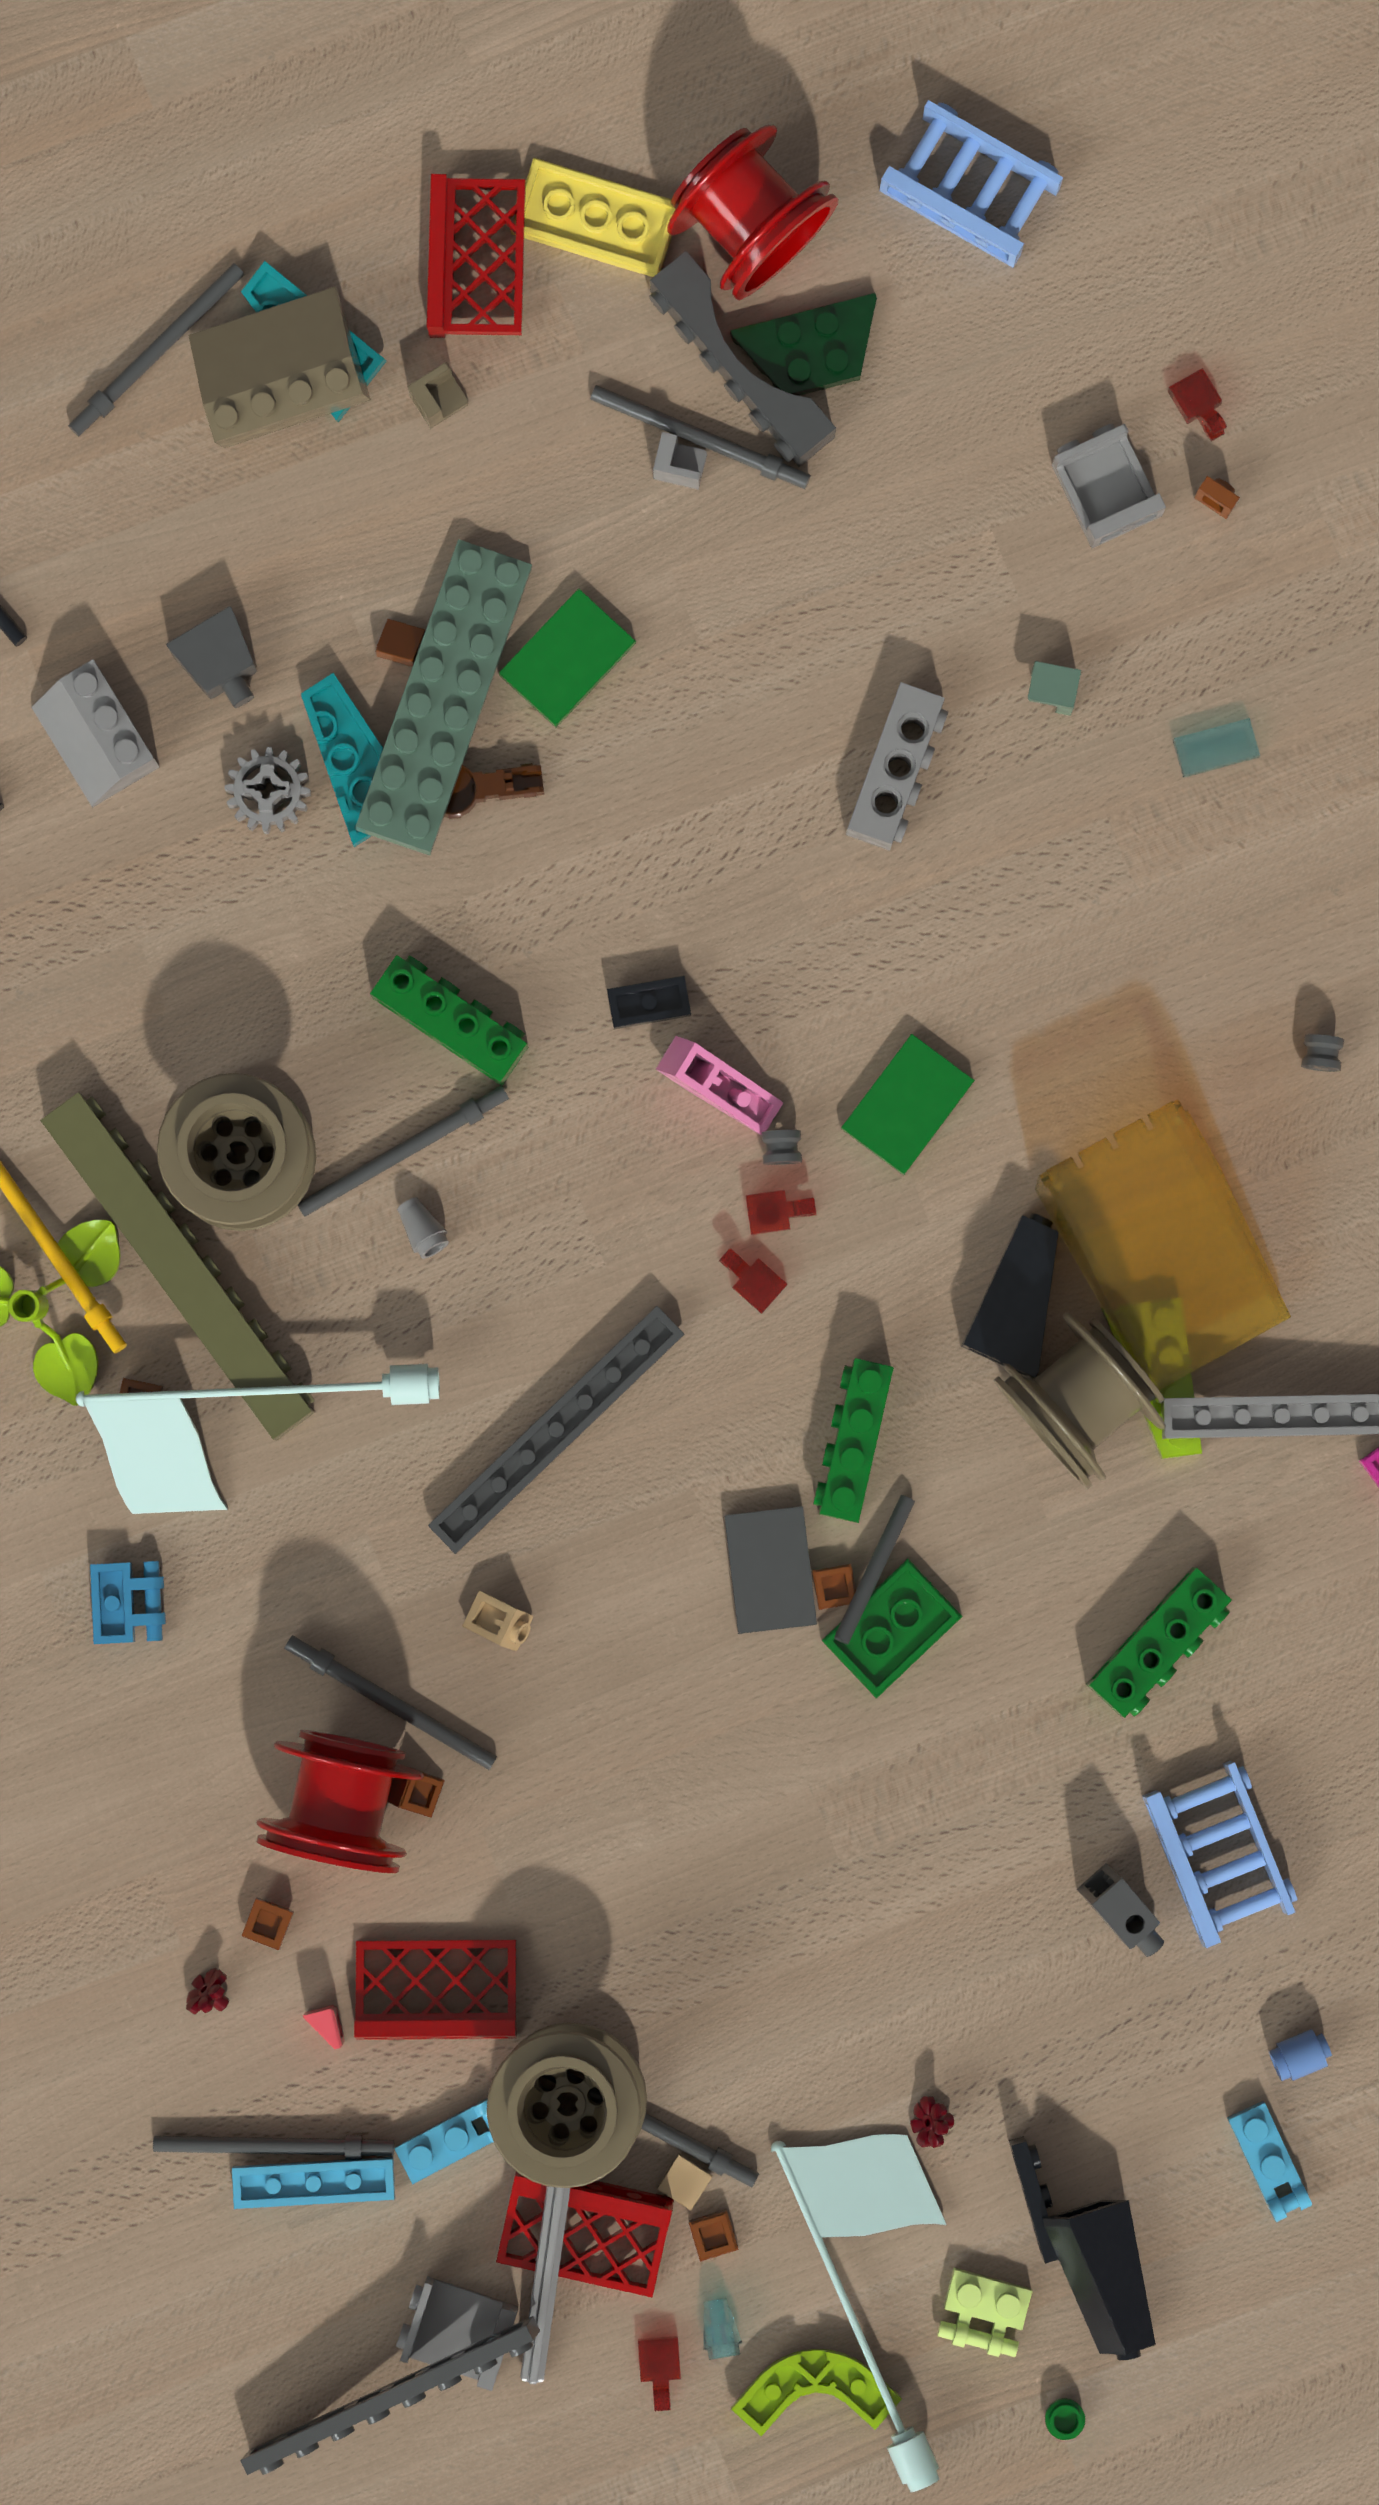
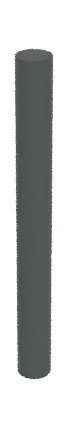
M904 1495L900 1496L834 1636L836 1640L844 1644H849L915 1501Z

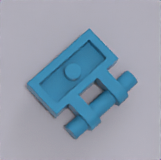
M159 1561L143 1562L144 1578L132 1577V1562L90 1565L94 1644L135 1642V1626H146L147 1641H163L162 1625L166 1624L165 1612L161 1613L160 1589H164V1577H160ZM133 1590H145V1614H134Z

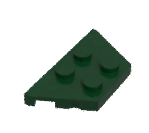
M876 293L734 329L730 333L731 339L753 360L752 363L772 381L773 387L793 395L800 396L858 381L861 378L876 306Z

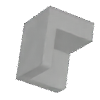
M662 432L653 468V479L699 490L707 458L706 450L678 444L677 435Z

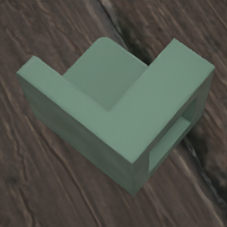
M1035 661L1031 672L1032 677L1028 700L1056 706L1055 713L1071 716L1075 705L1081 670Z

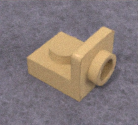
M479 1591L462 1627L502 1647L517 1651L529 1636L533 1615L519 1610L485 1592Z

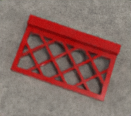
M431 174L427 330L430 338H445L446 334L522 336L525 179L447 178V174ZM456 190H473L481 200L465 213L456 204ZM482 190L491 191L485 195ZM501 190L517 191V203L506 214L491 201ZM487 204L500 219L484 233L472 218ZM455 212L461 217V219L456 224ZM517 213L515 225L510 219ZM467 223L480 238L467 251H464L455 242V234ZM506 224L516 234V242L503 252L490 238ZM487 243L499 258L483 271L470 257L483 244ZM454 250L460 255V257L455 262ZM516 251L514 263L509 257ZM466 261L480 276L463 290L454 281V272ZM505 262L515 272V280L502 290L489 276ZM485 281L498 296L482 309L469 295ZM453 288L459 293V295L454 300ZM515 290L513 302L508 295ZM464 300L478 312V315L468 324H452L453 310ZM504 300L514 310V324H496L488 314ZM484 319L488 324L479 323Z
M516 1940L356 1941L354 2038L356 2040L517 2039ZM444 1949L437 1957L429 1951ZM451 1949H462L473 1960L457 1977L440 1962ZM468 1949L483 1950L475 1957ZM491 1949H508V1965L495 1977L480 1960ZM365 1950H382L392 1960L377 1978L365 1968ZM389 1950L403 1951L395 1958ZM411 1950H422L432 1962L415 1978L400 1961ZM476 1964L493 1980L477 1997L460 1982ZM397 1965L412 1982L395 1998L380 1981ZM437 1965L452 1982L435 1998L420 1981ZM507 1973L508 1989L500 1982ZM365 1974L373 1981L366 1989ZM496 1984L508 1995L507 2013H491L480 2002ZM377 1985L392 2000V2003L381 2014H364V1998ZM417 1985L432 2002L421 2013H410L400 2001ZM457 1985L472 2002L461 2013H450L440 2001ZM437 2005L444 2013L429 2012ZM477 2005L484 2013L469 2012ZM397 2006L404 2014L388 2013Z
M517 2171L514 2177L496 2263L535 2271L536 2259L533 2258L537 2256L539 2242L529 2228L542 2220L543 2212L525 2222L516 2206L518 2197L522 2196L535 2199L543 2210L547 2186L533 2182ZM600 2181L570 2188L568 2207L575 2208L582 2220L564 2231L563 2242L573 2256V2259L560 2265L558 2277L653 2298L674 2200L667 2196ZM585 2211L593 2212V2214L588 2216ZM603 2215L614 2217L621 2229L603 2240L592 2222ZM515 2219L519 2226L511 2231L513 2220ZM624 2219L633 2222L627 2225ZM642 2224L660 2227L657 2240L644 2248L641 2247L631 2232ZM587 2226L597 2244L579 2254L569 2236ZM524 2232L534 2248L533 2251L524 2256L506 2253L509 2240ZM626 2235L636 2253L618 2263L608 2245ZM602 2249L613 2267L602 2274L591 2272L584 2260ZM655 2250L651 2262L647 2254ZM641 2258L650 2272L647 2284L630 2281L623 2269ZM578 2264L581 2269H576L572 2267ZM617 2273L620 2278H616V2277H612V2276Z

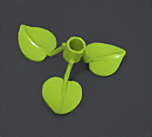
M91 1220L81 1223L67 1231L59 1240L58 1245L88 1287L106 1284L118 1271L121 1254L116 1226L112 1221ZM0 1266V1327L7 1323L11 1314L18 1321L33 1322L36 1328H40L54 1340V1343L45 1344L37 1351L33 1362L35 1378L48 1393L67 1401L73 1406H77V1394L84 1391V1395H89L95 1384L98 1373L97 1352L90 1340L84 1335L73 1333L62 1340L56 1331L43 1322V1318L49 1309L47 1293L66 1283L61 1277L46 1286L40 1287L38 1291L19 1290L12 1295L14 1291L13 1279Z

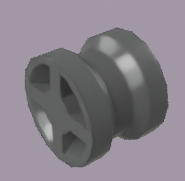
M1305 1035L1304 1044L1307 1047V1055L1302 1059L1301 1067L1315 1071H1341V1061L1338 1059L1339 1050L1343 1048L1344 1039L1330 1035Z
M771 1130L762 1132V1141L766 1144L767 1152L763 1155V1164L789 1165L802 1163V1154L798 1151L797 1145L801 1140V1130Z

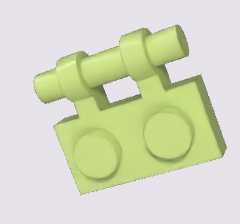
M954 2268L944 2309L958 2313L956 2324L940 2321L937 2336L952 2340V2345L964 2348L965 2344L986 2349L987 2354L999 2357L1001 2353L1016 2357L1019 2341L1004 2338L1007 2326L1023 2330L1032 2289ZM975 2317L993 2322L991 2333L969 2328L971 2318Z

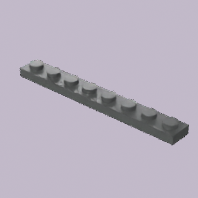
M656 1306L428 1525L429 1528L454 1554H457L685 1334Z
M534 2316L250 2449L240 2460L246 2474L249 2475L259 2469L262 2475L267 2474L284 2464L282 2459L293 2453H296L297 2458L306 2456L318 2449V2442L331 2436L333 2441L340 2440L354 2432L353 2425L361 2421L367 2420L369 2425L387 2417L390 2414L389 2408L402 2403L404 2408L410 2407L426 2397L424 2392L438 2386L440 2391L446 2390L462 2380L460 2375L472 2369H474L475 2374L482 2373L498 2363L496 2358L508 2352L511 2357H516L530 2350L533 2347L532 2341L540 2332Z

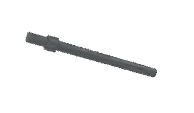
M233 263L103 392L98 390L87 401L89 405L68 427L79 437L100 416L105 418L115 408L113 403L245 275L243 271Z
M598 385L595 386L590 400L760 470V475L776 481L779 478L802 489H806L809 483L810 474L784 464V459L770 453L768 456L762 455Z
M501 1085L475 1101L473 1098L459 1105L460 1109L303 1199L298 1204L300 1211L306 1217L468 1122L470 1126L484 1118L482 1114L509 1099L507 1093Z
M293 1635L287 1642L284 1649L311 1664L310 1669L321 1676H324L325 1673L488 1770H490L497 1756L335 1661V1655L321 1648L319 1651Z
M568 2072L569 2077L573 2081L579 2082L583 2080ZM542 2075L544 2078L556 2083L554 2076ZM595 2087L591 2088L589 2091L590 2099L596 2103L602 2102L603 2097L600 2090ZM646 2113L642 2130L708 2164L707 2169L720 2176L725 2173L747 2186L753 2187L759 2173L731 2159V2153L719 2147L717 2150H714Z
M346 2135L345 2139L154 2136L153 2152L345 2155V2159L362 2160V2156H394L395 2148L394 2140L363 2139V2135Z

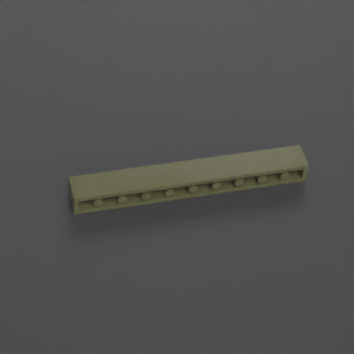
M78 1092L40 1120L234 1387L295 1386L286 1374L292 1369L279 1350L272 1354L263 1342L268 1338V1335L255 1318L250 1322L240 1311L245 1306L240 1296L232 1286L227 1290L224 1289L217 1279L222 1274L218 1266L209 1255L202 1258L194 1248V1245L199 1242L186 1223L178 1226L170 1215L176 1210L162 1191L156 1195L147 1182L152 1179L148 1170L139 1159L132 1163L124 1152L129 1147L126 1140L116 1127L109 1131L102 1122L101 1118L106 1116V1113L96 1099L91 1096L86 1100ZM310 1393L242 1396L271 1438L276 1441L315 1413L310 1406L315 1399Z

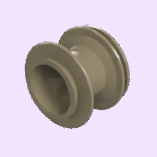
M240 1073L218 1074L197 1082L187 1088L173 1102L165 1114L159 1130L157 1143L158 1165L169 1191L192 1214L204 1222L221 1229L246 1231L272 1225L287 1216L300 1203L307 1193L314 1176L316 1164L315 1140L310 1125L302 1111L283 1090L269 1081L253 1075ZM229 1121L233 1125L232 1133L226 1137L220 1136L218 1134L219 1124ZM252 1122L261 1124L262 1131L257 1137H249L246 1133L247 1126ZM238 1145L247 1146L249 1151L244 1155L246 1162L238 1165L232 1164L230 1158L235 1155L233 1148ZM207 1146H215L218 1149L216 1159L205 1161L202 1155L203 1150ZM266 1147H271L274 1149L272 1160L268 1163L262 1162L260 1152ZM228 1171L231 1174V1182L224 1186H218L216 1182L218 1173ZM252 1171L258 1172L260 1179L250 1186H246V1175Z
M1065 1313L1063 1315L1065 1322L1079 1340L1074 1346L1034 1380L1020 1375L1010 1364H1005L1004 1369L1010 1377L1003 1381L998 1376L993 1381L1045 1445L1086 1489H1089L1092 1486L1088 1479L1091 1475L1094 1474L1100 1480L1106 1479L1105 1473L1097 1464L1094 1449L1139 1410L1157 1428L1165 1429L1166 1425L1163 1419L1150 1403L1155 1400L1160 1404L1165 1399L1143 1369L1095 1318L1090 1320L1089 1324L1092 1328L1088 1331L1071 1314Z
M567 2022L550 2025L535 2031L523 2039L499 2066L492 2079L487 2098L489 2131L496 2148L504 2160L514 2170L529 2180L548 2187L557 2188L584 2186L600 2180L612 2172L630 2151L641 2131L646 2115L647 2093L645 2080L639 2064L629 2049L608 2032L582 2023ZM569 2069L582 2072L584 2079L579 2082L573 2081L569 2077ZM541 2076H554L556 2086L553 2089L544 2088L540 2081ZM595 2087L600 2090L603 2097L602 2102L596 2103L590 2099L589 2091L591 2088ZM571 2092L578 2097L575 2103L577 2110L568 2111L561 2106L564 2100L561 2095L562 2093ZM537 2102L545 2103L549 2109L548 2116L543 2118L537 2117L533 2112V2105ZM585 2116L594 2117L597 2122V2129L594 2131L585 2130L581 2123L582 2118ZM558 2123L565 2124L569 2128V2136L564 2139L558 2138L553 2131L554 2125Z

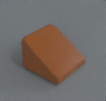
M387 619L376 647L377 657L413 667L425 634V629Z
M422 1772L424 1778L421 1780L394 1777L387 1802L398 1808L432 1818L445 1780Z

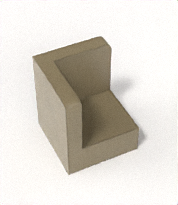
M447 362L407 386L410 398L430 429L468 405V399L454 379L451 367Z

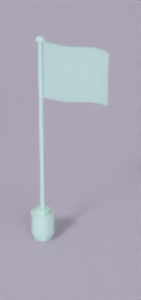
M428 1364L390 1365V1373L382 1374V1382L84 1395V1391H81L76 1396V1402L79 1406H86L101 1435L116 1487L132 1514L228 1510L212 1481L199 1433L181 1398L383 1390V1398L391 1397V1405L429 1404L430 1399H440L438 1367L429 1368Z
M901 2134L870 2135L826 2146L784 2147L786 2144L783 2141H775L771 2145V2152L776 2151L897 2430V2433L891 2436L893 2443L887 2447L902 2484H907L910 2492L928 2487L940 2479L936 2471L939 2469V2465L924 2431L915 2433L913 2427L904 2428L822 2239L823 2237L866 2236L918 2224L947 2225L907 2135Z

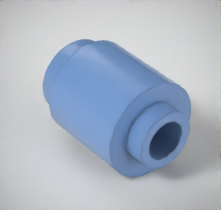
M1312 2029L1276 2043L1277 2048L1269 2051L1270 2058L1281 2081L1288 2078L1294 2081L1328 2067L1326 2058L1332 2056L1324 2035L1319 2034L1316 2036Z

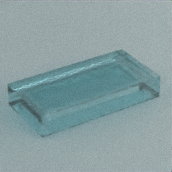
M1250 718L1173 739L1183 778L1249 761L1260 756Z

